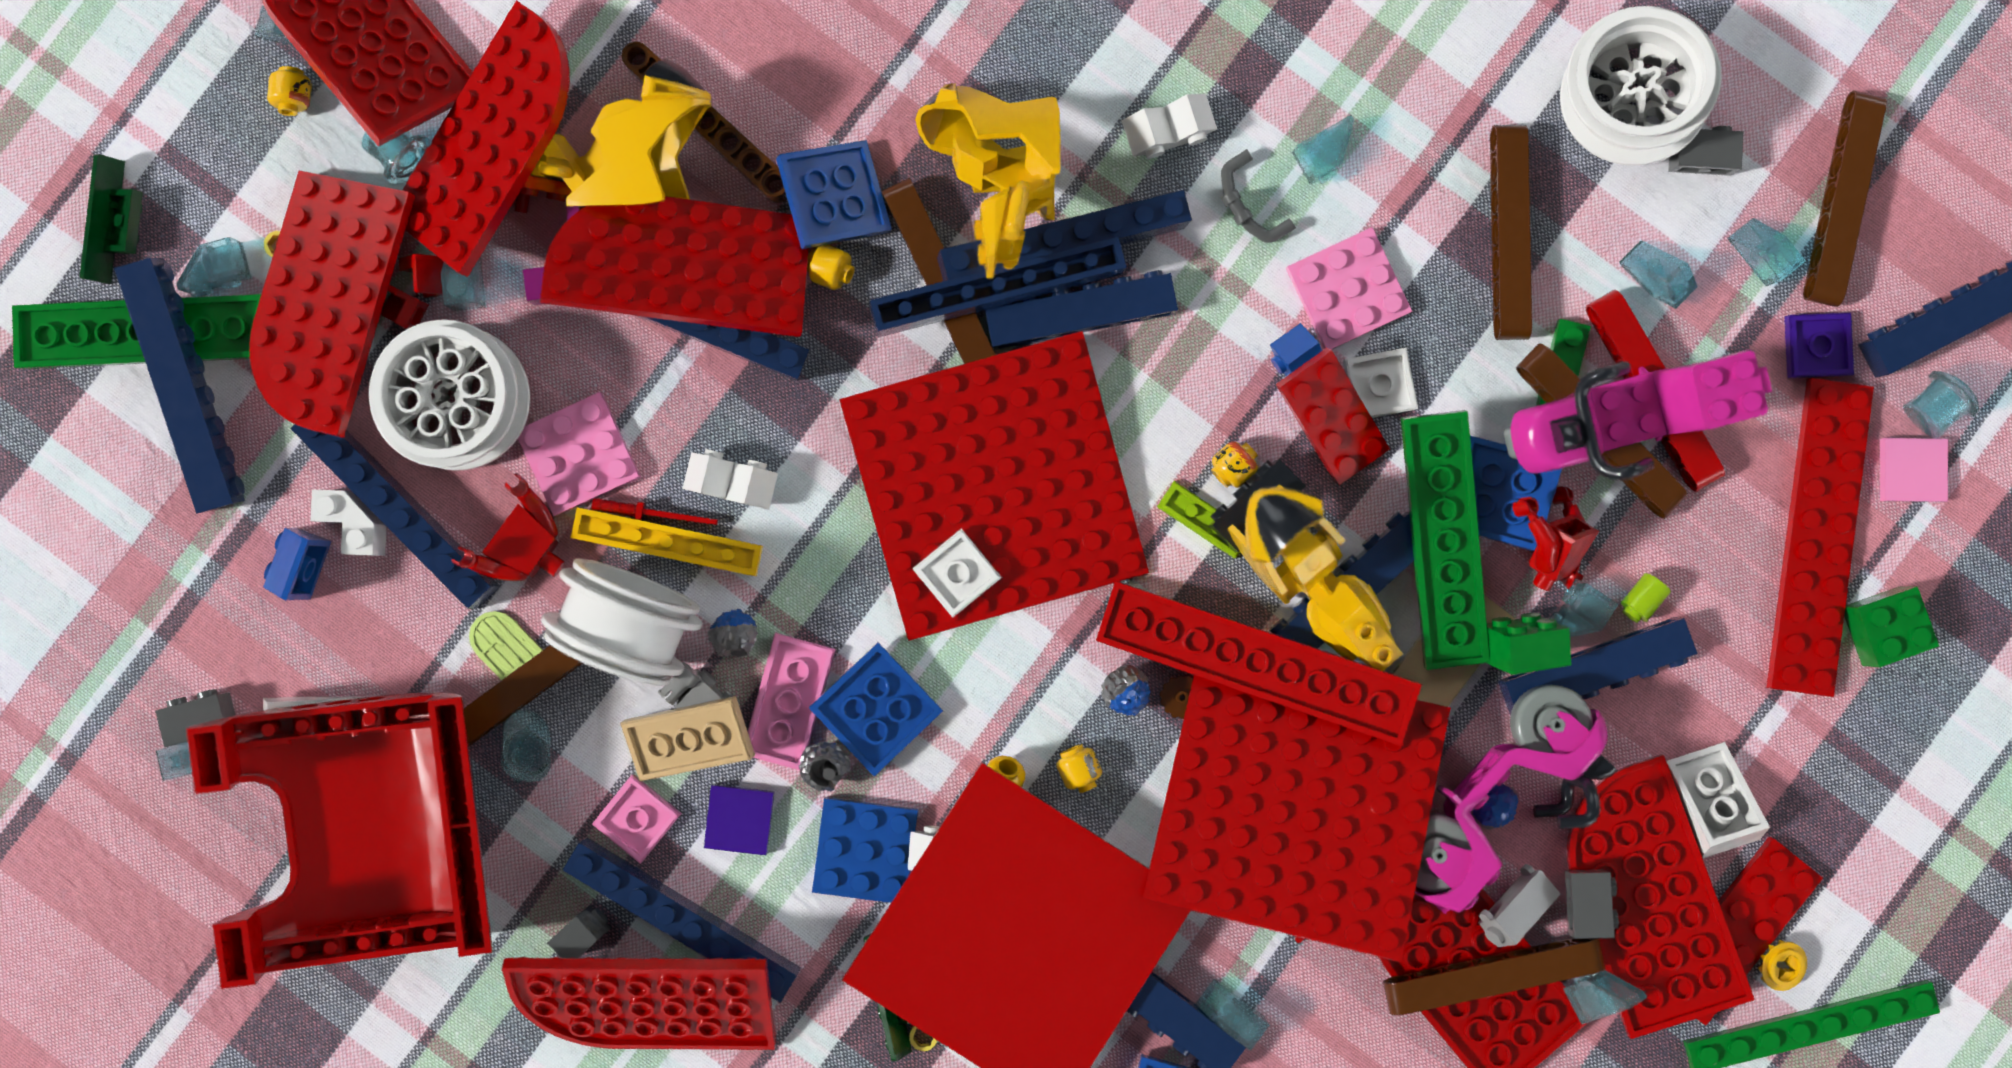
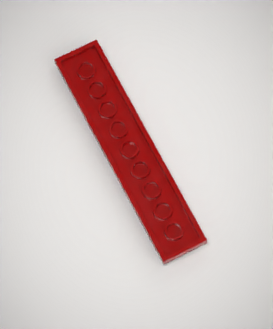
M1816 378L1806 380L1766 688L1834 697L1874 392L1873 386Z
M1119 581L1114 583L1096 638L1097 642L1399 746L1402 745L1422 687L1421 683Z

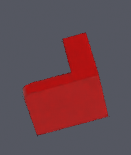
M412 254L399 258V271L413 272L414 292L423 293L424 298H433L446 294L444 261L438 256Z
M389 285L387 291L391 292L381 315L406 329L420 324L429 304Z

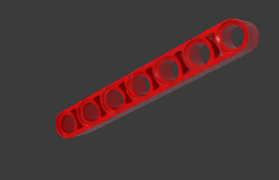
M1612 290L1586 305L1587 316L1615 364L1622 361H1627L1630 364V372L1622 375L1624 379L1639 375V367H1644L1648 372L1666 369L1627 301L1619 291ZM1702 430L1664 435L1660 440L1684 482L1692 491L1698 492L1725 476L1724 467Z

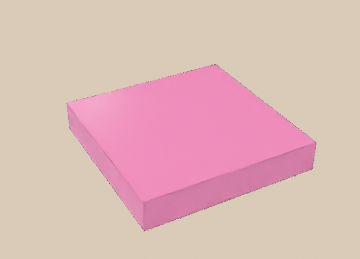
M1880 439V501L1948 502V439Z
M633 774L592 825L641 864L682 813Z

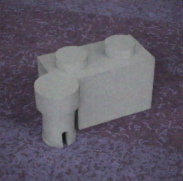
M682 662L684 665L683 673L673 676L670 683L658 691L662 698L672 691L665 700L671 705L675 704L676 709L734 697L728 691L723 694L715 686L717 683L716 679L703 669L701 672L698 669L694 670L685 662Z

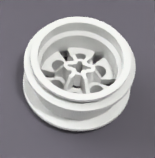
M1637 6L1611 13L1597 21L1583 34L1571 54L1560 90L1561 111L1567 128L1577 142L1586 150L1612 163L1636 166L1665 160L1680 152L1696 137L1715 106L1721 87V65L1718 53L1703 29L1678 12L1661 7ZM1628 49H1638V57L1634 58L1633 61H1631ZM1644 64L1653 65L1648 69L1644 68ZM1672 64L1679 69L1678 72L1666 76V70ZM1619 67L1622 70L1611 72L1610 68ZM1592 69L1602 75L1603 80L1589 77L1590 70ZM1634 83H1636L1637 85H1641V84H1645V85H1646L1645 88H1643L1642 86H1638L1637 88H1636V87L1633 88ZM1664 89L1672 90L1675 96L1668 97ZM1599 93L1605 94L1609 97L1610 101L1601 102L1597 100L1595 95ZM1634 102L1636 103V106L1631 105L1629 103ZM1675 107L1684 111L1678 116L1669 109ZM1655 116L1660 120L1661 124H1650L1646 117ZM1616 118L1624 119L1627 123L1621 122Z
M433 320L408 328L385 347L372 371L369 385V403L377 429L386 442L399 454L413 462L430 467L455 471L469 470L493 462L514 445L522 433L528 418L530 388L526 372L520 360L500 339L464 322ZM440 351L439 355L437 356V361L435 362L433 354ZM457 355L459 364L457 368L450 371L447 366L448 360L452 356ZM479 356L484 359L485 365L474 372L468 371ZM425 362L427 372L422 378H418L416 371ZM478 378L481 382L480 390L475 394H471L473 380ZM442 380V384L434 389L436 383ZM411 381L416 382L415 388L410 387ZM450 390L455 392L453 394L456 399L454 402L448 401L450 396L447 393ZM415 393L418 402L414 408L409 409L408 397ZM432 393H434L435 398L433 400L431 395ZM478 401L494 402L492 413L489 414L478 409L477 407L480 406ZM469 409L471 420L466 425H462V411ZM419 416L417 426L414 427L412 420ZM437 416L440 422L439 428L431 433L428 427L429 421ZM451 426L456 427L462 443L452 445Z
M575 559L572 564L573 568H563L560 571V578L571 587L561 612H548L542 616L541 622L547 628L544 639L549 644L590 666L642 683L668 685L672 676H678L683 673L684 665L674 654L684 630L696 631L701 629L702 621L695 615L700 610V606L696 602L651 579L593 560Z

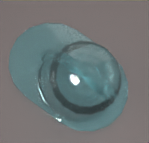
M528 710L517 711L510 715L504 724L499 762L504 773L513 779V783L539 781L545 778L550 770V731L545 720L537 713Z

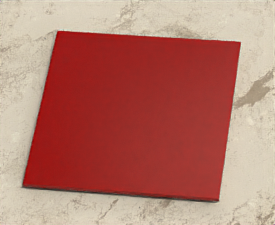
M1083 331L839 399L908 641L1115 583V581H1123L1149 573ZM962 528L1002 578L952 617L915 573L913 567Z
M1194 675L1143 899L1401 962L1451 707L1417 700L1402 745L1399 746Z
M981 762L842 978V981L980 1068H1090L1191 910L1143 899L1149 872L1148 867Z

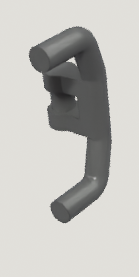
M1246 149L1227 161L1221 169V182L1224 194L1221 200L1226 207H1230L1235 215L1233 219L1238 226L1241 225L1260 241L1272 243L1290 233L1296 227L1291 219L1288 218L1273 229L1267 230L1252 219V213L1248 208H1245L1240 194L1235 189L1233 172L1253 160L1251 154Z

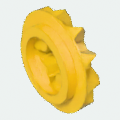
M1779 940L1776 946L1768 945L1769 952L1766 955H1760L1763 963L1758 969L1762 973L1761 980L1770 988L1777 991H1786L1798 985L1805 976L1807 956L1799 945L1792 941L1785 942ZM1779 961L1785 962L1789 969L1785 967L1779 968L1776 964Z

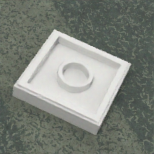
M1407 347L1343 360L1345 373L1372 418L1418 409Z
M962 528L913 567L915 573L952 617L1002 578Z

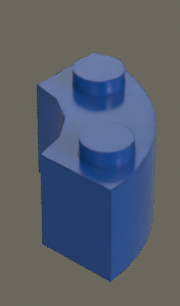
M1301 323L1270 344L1274 354L1271 362L1280 374L1284 373L1286 376L1322 351L1319 342Z

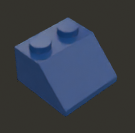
M284 528V531L276 539V553L273 561L265 569L264 579L266 580L263 588L284 600H311L332 541L297 528Z

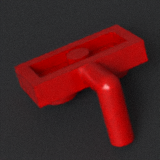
M530 175L516 198L514 211L527 213L530 195L538 196L539 190L547 192L546 198L565 202L566 196L571 194L572 191L566 182Z

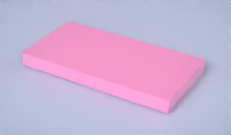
M779 633L774 634L748 728V734L755 753L753 758L800 770L801 755L811 743L817 721V716L809 709V706L825 692L836 649Z

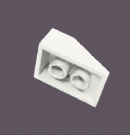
M1725 742L1667 761L1702 858L1758 841L1768 831L1770 826Z

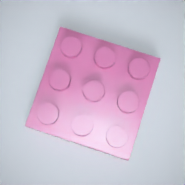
M1373 227L1286 267L1323 349L1329 348L1332 350L1412 312Z
M602 392L593 394L524 426L518 438L554 517L641 478Z

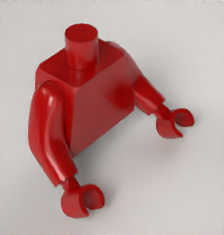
M515 474L519 479L518 485L512 488L505 483L504 486L511 494L517 496L522 506L517 504L482 551L485 556L477 555L472 550L459 546L457 549L464 552V558L461 561L452 559V563L484 576L505 581H523L527 576L533 578L540 568L555 577L565 565L564 560L552 553L559 543L555 539L558 535L557 526L548 508L528 486L527 481L521 475Z
M1557 487L1553 504H1564L1565 509L1562 510L1564 518L1550 523L1543 516L1538 517L1539 505L1535 498H1520L1519 501L1512 504L1513 512L1517 517L1528 516L1530 521L1527 525L1535 538L1537 546L1529 561V565L1538 571L1533 580L1534 585L1545 591H1550L1554 582L1566 578L1575 572L1599 533V530L1586 523L1577 504L1573 505L1574 495L1569 487Z

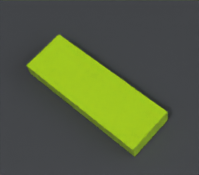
M1173 481L1157 505V508L1235 559L1239 552L1235 553L1208 527L1213 521L1210 515L1216 508Z

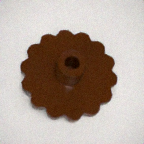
M1179 675L1177 678H1170L1168 683L1163 684V690L1160 692L1162 698L1160 703L1164 706V711L1170 713L1173 718L1179 717L1184 719L1192 686L1191 677L1184 678Z

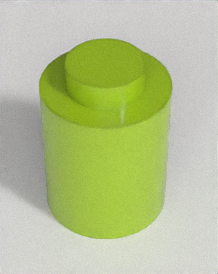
M1644 573L1621 601V605L1624 607L1622 612L1636 623L1640 620L1647 622L1668 597L1671 590L1653 575Z

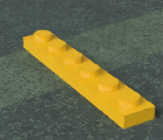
M578 507L570 537L572 539L751 576H757L763 550L762 545Z

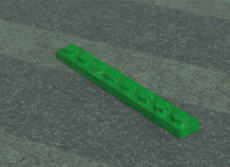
M1922 980L1686 1039L1683 1042L1690 1068H1723L1939 1014L1940 1010L1933 983L1928 980Z

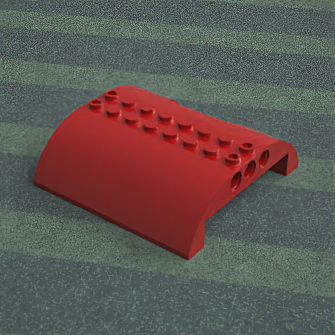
M440 692L406 693L304 704L226 717L186 728L195 794L231 790L238 783L257 782L269 786L278 795L284 817L290 863L289 883L284 892L275 900L238 912L212 924L221 989L256 985L265 973L453 947H458L459 957L493 952L462 695Z

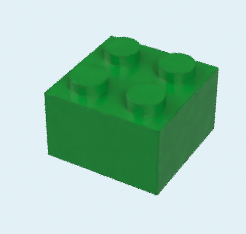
M1899 586L1846 605L1844 617L1862 666L1880 668L1940 647L1918 586Z
M1539 613L1521 614L1520 619L1511 620L1509 617L1493 618L1492 623L1487 624L1490 662L1487 664L1511 675L1571 666L1570 628L1558 624L1555 619L1542 618Z

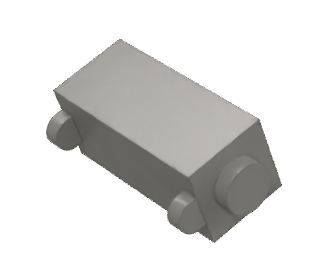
M1525 864L1520 869L1521 876L1489 911L1483 910L1479 914L1481 920L1478 924L1485 931L1488 940L1497 945V947L1517 945L1561 895L1541 869L1535 871L1530 865Z

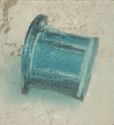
M407 131L378 147L365 132L361 145L363 150L378 160L385 168L383 175L386 181L391 184H402L408 181L425 153L426 148L432 145V141L424 135L414 136Z
M1932 371L1928 375L1931 383L1923 392L1904 404L1903 410L1920 430L1934 439H1940L1949 427L1965 414L1975 417L1979 413V403L1973 391L1963 381L1945 372Z

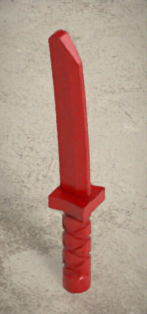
M593 498L592 510L626 514L628 516H635V519L643 520L644 514L718 525L717 519L644 509L645 503L637 502V505L633 503L627 504L626 502L608 501L599 498Z

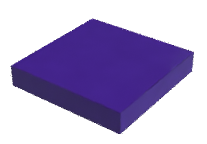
M1851 313L1784 316L1787 378L1854 375Z
M712 784L704 848L767 855L775 791Z

